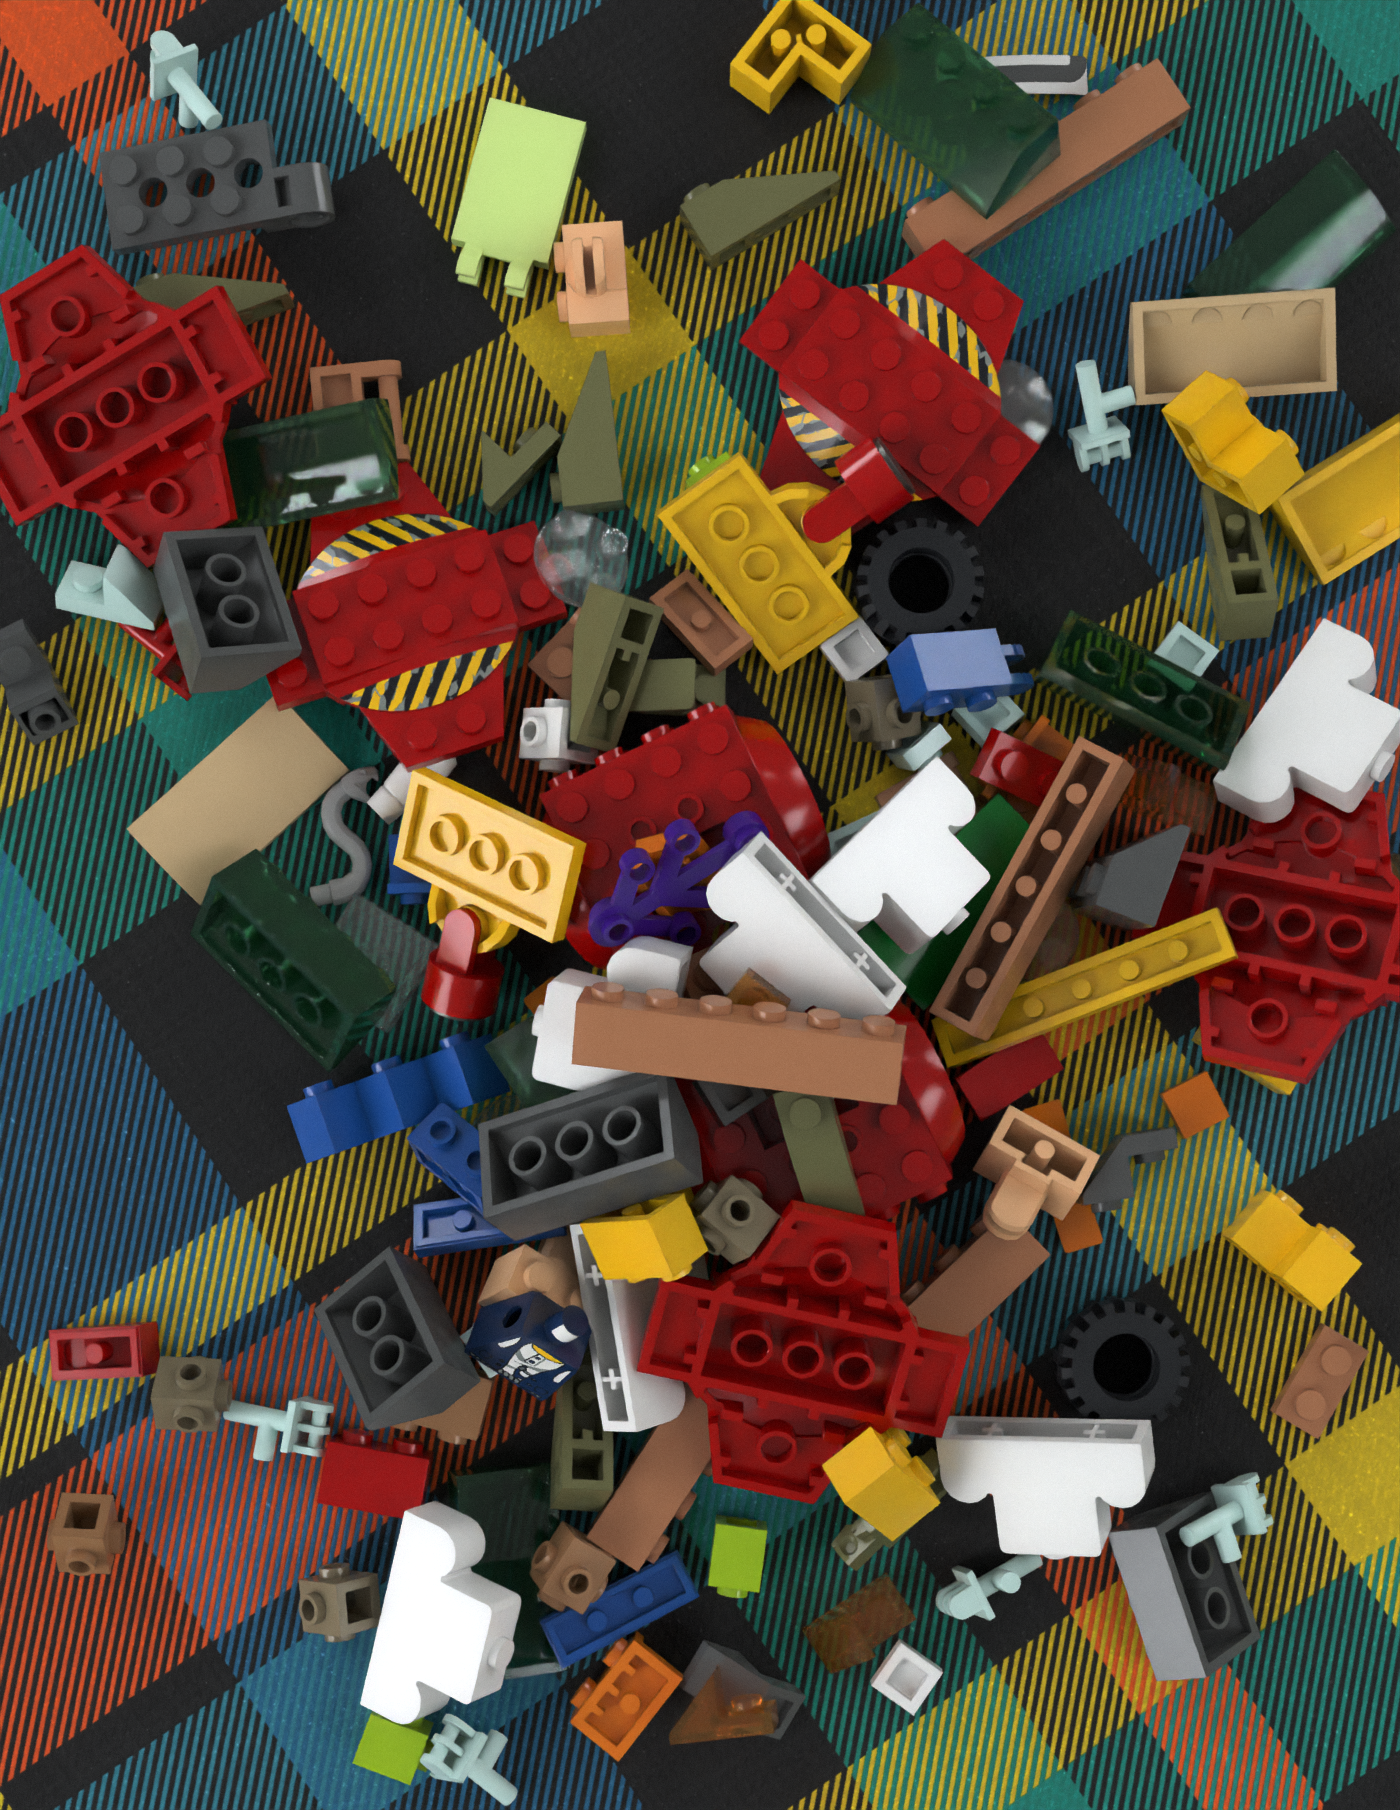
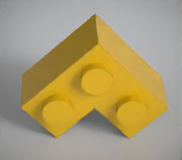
M779 0L730 63V86L767 114H770L800 76L839 105L868 68L872 44L813 0Z
M1205 370L1161 411L1198 479L1260 515L1305 475L1295 456L1299 452L1298 447L1287 433L1279 429L1274 432L1264 427L1251 414L1246 405L1249 396L1239 382L1231 377L1225 380Z
M691 1187L595 1216L580 1223V1227L604 1280L627 1279L629 1283H637L647 1278H662L664 1282H671L684 1277L692 1270L691 1263L706 1253L708 1248L692 1214L696 1209L690 1205L694 1197Z
M1260 1189L1222 1236L1296 1300L1322 1312L1362 1265L1351 1254L1355 1245L1331 1226L1329 1229L1320 1223L1315 1227L1310 1226L1299 1216L1304 1210L1303 1207L1284 1191L1279 1190L1274 1195L1272 1192Z
M870 1426L821 1466L844 1504L893 1542L941 1502L930 1487L936 1481L935 1477L918 1456L912 1458L906 1449L912 1443L906 1432L902 1429L891 1427L880 1435Z

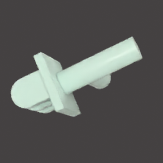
M160 30L154 32L150 37V46L152 48L150 52V97L153 101L178 93V122L181 126L193 128L197 126L199 119L207 130L217 128L222 122V115L197 86L198 47L195 44L183 47L176 37L168 31Z
M1084 360L1077 363L1075 367L1087 424L1069 429L1068 435L1073 442L1078 467L1081 472L1090 470V465L1100 462L1101 466L1110 464L1111 458L1120 456L1122 460L1131 457L1128 438L1131 437L1130 430L1116 416L1106 418L1105 413L1135 405L1136 401L1131 385L1101 393L1095 360Z
M304 1396L289 1400L287 1411L232 1400L229 1412L224 1411L223 1417L225 1420L258 1426L253 1458L256 1460L273 1461L278 1431L283 1432L280 1452H295L309 1456L325 1457L327 1448L322 1446L324 1435L330 1434L331 1426L326 1424L328 1413H333L335 1405L330 1402L316 1400L312 1396Z
M1258 1473L1243 1474L1225 1484L1211 1486L1217 1509L1180 1528L1179 1535L1182 1542L1186 1546L1192 1547L1213 1535L1222 1563H1230L1242 1558L1235 1535H1262L1268 1532L1267 1527L1274 1523L1272 1515L1266 1514L1263 1504L1267 1502L1265 1494L1259 1493L1256 1487V1483L1260 1481Z
M1019 1554L979 1578H976L973 1570L957 1565L952 1568L957 1581L937 1593L936 1606L941 1612L957 1619L963 1620L976 1615L990 1621L996 1616L986 1597L999 1590L1007 1593L1018 1591L1021 1585L1020 1578L1043 1565L1040 1555Z
M445 1714L442 1723L445 1725L441 1734H434L431 1739L434 1746L430 1754L424 1753L422 1755L420 1763L431 1771L429 1775L434 1779L464 1783L468 1776L504 1806L511 1804L517 1796V1788L492 1769L508 1741L507 1737L493 1729H490L488 1735L483 1732H476L458 1717Z

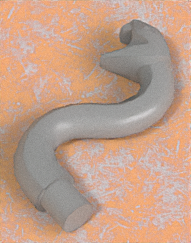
M375 766L362 767L349 772L341 778L340 782L331 787L325 795L321 808L323 828L329 838L350 856L352 870L343 878L329 880L328 884L309 887L313 907L333 903L334 906L348 903L356 899L366 889L371 878L372 861L370 852L361 838L344 824L341 811L344 803L351 798L367 803L371 798L366 793V786L371 779H374L376 782L379 781V773Z

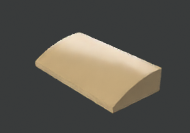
M1335 288L1131 302L1128 340V385H1131L1133 389L1135 405L1169 403L1205 370L1225 380L1228 377L1235 379L1245 389L1249 397L1337 391Z
M272 697L134 821L127 830L158 864L202 906L325 795L331 787L337 784L344 775L348 774L350 770L293 707L279 712L274 697Z

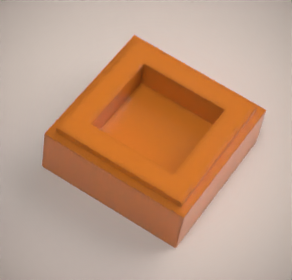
M1202 1071L1159 1093L1182 1139H1187L1230 1117L1207 1071Z

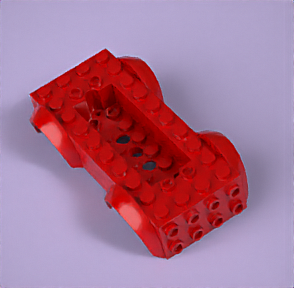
M714 701L709 702L686 714L689 722L676 729L669 728L668 724L659 726L640 737L643 745L629 752L628 750L623 751L622 747L614 748L594 759L596 768L586 773H577L573 769L547 782L551 790L539 795L547 811L541 822L586 843L565 937L587 962L596 968L607 971L610 958L626 944L614 947L601 946L592 939L588 931L589 913L592 907L598 901L613 895L621 872L619 867L621 856L626 851L635 848L636 840L664 833L667 826L675 820H690L702 839L712 849L725 841L722 834L723 827L731 816L741 811H753L761 817L767 827L769 840L807 881L831 858L830 842L825 824L807 780L783 738L767 721L735 715L734 711L726 704L719 707V705L716 706ZM712 909L692 913L701 928L700 938L691 945L693 947L692 954L713 945L712 934L718 925L725 922L735 924L736 921L724 920L715 914ZM654 910L648 915H657V913ZM634 935L631 939L645 935ZM651 936L672 942L669 936ZM898 1000L893 1009L885 1015L895 1020V1024L907 1026L897 1105L834 1098L865 1214L867 1217L885 1221L899 1214L900 1203L916 1196L918 1202L923 1203L947 1191V1181L953 1179L950 1164H952L965 1138V1124L962 1112L947 1073L923 1028L901 1000ZM812 1005L804 1012L808 1013L809 1010L816 1009L817 1007ZM674 1077L699 1136L703 1183L691 1187L694 1196L709 1180L716 1184L733 1175L736 1178H744L754 1184L763 1194L762 1201L779 1215L782 1214L791 1200L805 1202L786 1145L773 1094L727 1126L719 1127L692 1084L695 1080Z

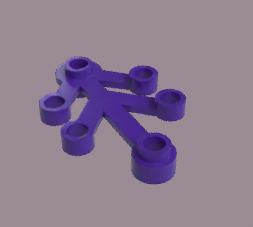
M741 811L734 814L724 824L722 834L725 841L681 868L684 856L693 853L701 842L698 831L688 819L675 820L665 829L664 838L666 843L656 871L655 865L645 849L633 848L626 851L619 860L621 872L613 895L598 901L589 913L588 931L592 939L601 946L614 947L626 943L634 935L669 936L672 942L687 946L693 945L701 936V928L692 913L682 911L673 916L648 914L661 906L711 908L706 896L707 886L693 885L722 868L736 852L759 832L762 831L769 839V831L761 817L753 811ZM688 834L684 839L677 841L680 836ZM643 863L640 867L632 869L635 865ZM653 877L650 888L635 898L638 885L646 883ZM688 927L684 931L679 932L682 928Z

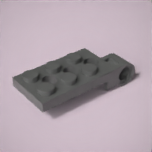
M265 119L99 153L112 250L118 255L262 228L267 233L291 228L319 227L335 220L328 166L317 162H303L277 167L272 126ZM252 164L262 166L263 175L260 182L251 188L242 187L240 177L243 170ZM203 174H213L215 185L212 192L205 197H195L193 194L195 180ZM157 183L166 184L167 196L164 202L156 207L147 206L146 194L149 188Z

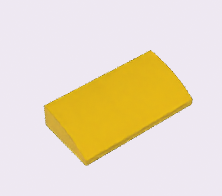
M1400 413L1304 472L1305 475L1269 506L1271 513L1285 536L1321 585L1327 584L1399 539Z

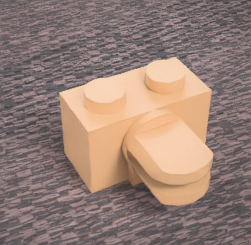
M622 221L562 225L563 242L553 243L556 273H565L566 291L557 292L559 322H569L571 338L631 333Z
M1009 1105L973 1168V1171L996 1183L983 1209V1222L985 1226L996 1237L1005 1240H1016L1028 1231L1040 1209L1062 1221L1081 1195L1100 1155Z
M567 1225V1236L542 1239L537 1251L524 1244L497 1258L478 1300V1304L484 1307L535 1291L542 1293L563 1308L575 1305L583 1310L570 1226Z

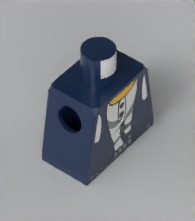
M531 1291L480 1308L464 1352L540 1401H543L577 1373L592 1331L587 1315L580 1307L570 1305L563 1308L542 1293Z

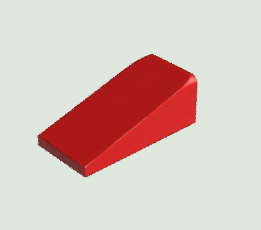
M1041 1034L986 1056L952 1077V1080L977 1121L982 1122L1062 1071L1064 1067L1045 1036Z
M156 1321L49 1330L52 1381L144 1377L157 1371L160 1348L158 1324Z

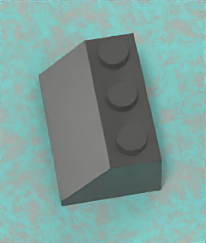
M262 526L163 532L153 571L190 694L242 689L300 656L302 647Z
M1179 824L1156 831L1086 862L1067 897L1072 898L1068 910L1122 931L1155 927L1191 827Z
M391 1246L387 1247L314 1308L367 1429L373 1431L443 1413L481 1381L469 1355L464 1352L465 1347L426 1266Z
M1212 1491L1202 1492L1137 1514L1112 1529L1108 1535L1112 1546V1553L1117 1561L1128 1594L1129 1604L1134 1612L1156 1681L1207 1678L1261 1638L1236 1562L1222 1563L1213 1535L1192 1547L1186 1546L1180 1538V1528L1217 1509Z

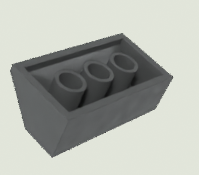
M635 1072L478 1124L483 1218L514 1241L703 1183L699 1136L674 1077Z

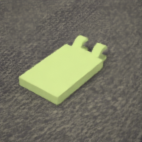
M489 98L451 236L453 245L463 247L455 271L459 275L458 282L477 287L485 257L510 263L504 281V287H507L506 294L525 299L534 266L549 270L554 251L553 243L556 242L586 134V122Z

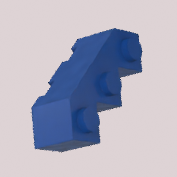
M468 1031L447 1037L439 1041L441 1051L404 1064L400 1055L382 1060L371 1065L373 1075L337 1088L334 1087L332 1079L304 1088L305 1099L288 1105L287 1109L306 1164L418 1125L440 1103H445L452 1110L456 1111L510 1092L511 1090L491 1033L472 1040Z

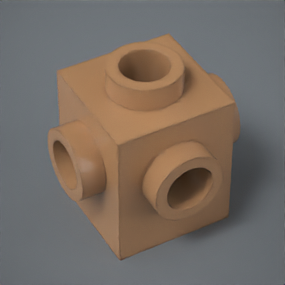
M62 1492L56 1517L51 1519L47 1532V1548L55 1552L59 1572H69L77 1576H87L92 1573L110 1574L115 1554L123 1553L126 1540V1525L124 1522H118L114 1496Z
M564 1521L560 1523L550 1541H544L536 1550L531 1562L532 1569L529 1575L540 1589L537 1596L543 1602L560 1612H563L566 1606L583 1615L589 1604L596 1602L602 1596L608 1583V1574L617 1561L611 1554L586 1539L587 1535Z

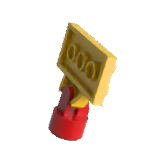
M871 435L834 461L845 482L833 491L809 482L787 483L769 491L741 451H739L657 511V516L736 621L753 638V643L776 674L785 670L860 617L856 607L832 576L845 564L851 550V526L868 514L877 524H880L914 499L913 493L916 491L912 483L879 437L874 439Z
M424 767L412 770L393 865L431 883L427 903L429 923H437L442 931L439 948L429 954L421 999L430 1010L443 1017L458 1021H480L493 1015L497 1007L505 969L502 963L494 958L496 949L506 946L517 936L520 928L550 943L564 940L586 843Z

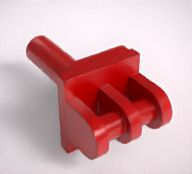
M168 618L154 631L118 623L122 630L160 659L151 673L186 701H189L192 695L189 693L175 643L172 644L174 638Z

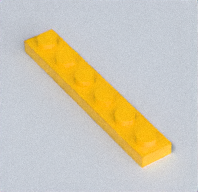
M1216 907L1018 985L988 1041L974 1037L940 1017L932 1019L931 1022L947 1067L954 1069L1237 959L1238 955L1222 914Z

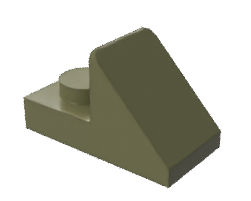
M545 422L538 430L531 427L525 431L514 444L513 450L516 453L512 457L484 431L481 432L483 501L487 511L493 517L560 450L562 445L561 435L548 422Z
M693 658L646 660L628 713L687 716L686 714L709 702L714 701L716 706L719 705L721 707L725 705L726 668L714 677L704 665L696 664Z

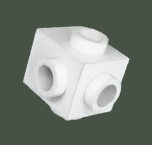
M545 699L544 707L523 708L519 758L539 761L540 771L565 773L569 771L570 764H595L594 759L598 757V749L570 741V700Z

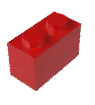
M353 1428L343 1429L342 1435L334 1434L327 1444L317 1503L402 1519L405 1510L425 1504L435 1452L423 1450V1442L400 1437L394 1438L393 1444L373 1441V1433Z

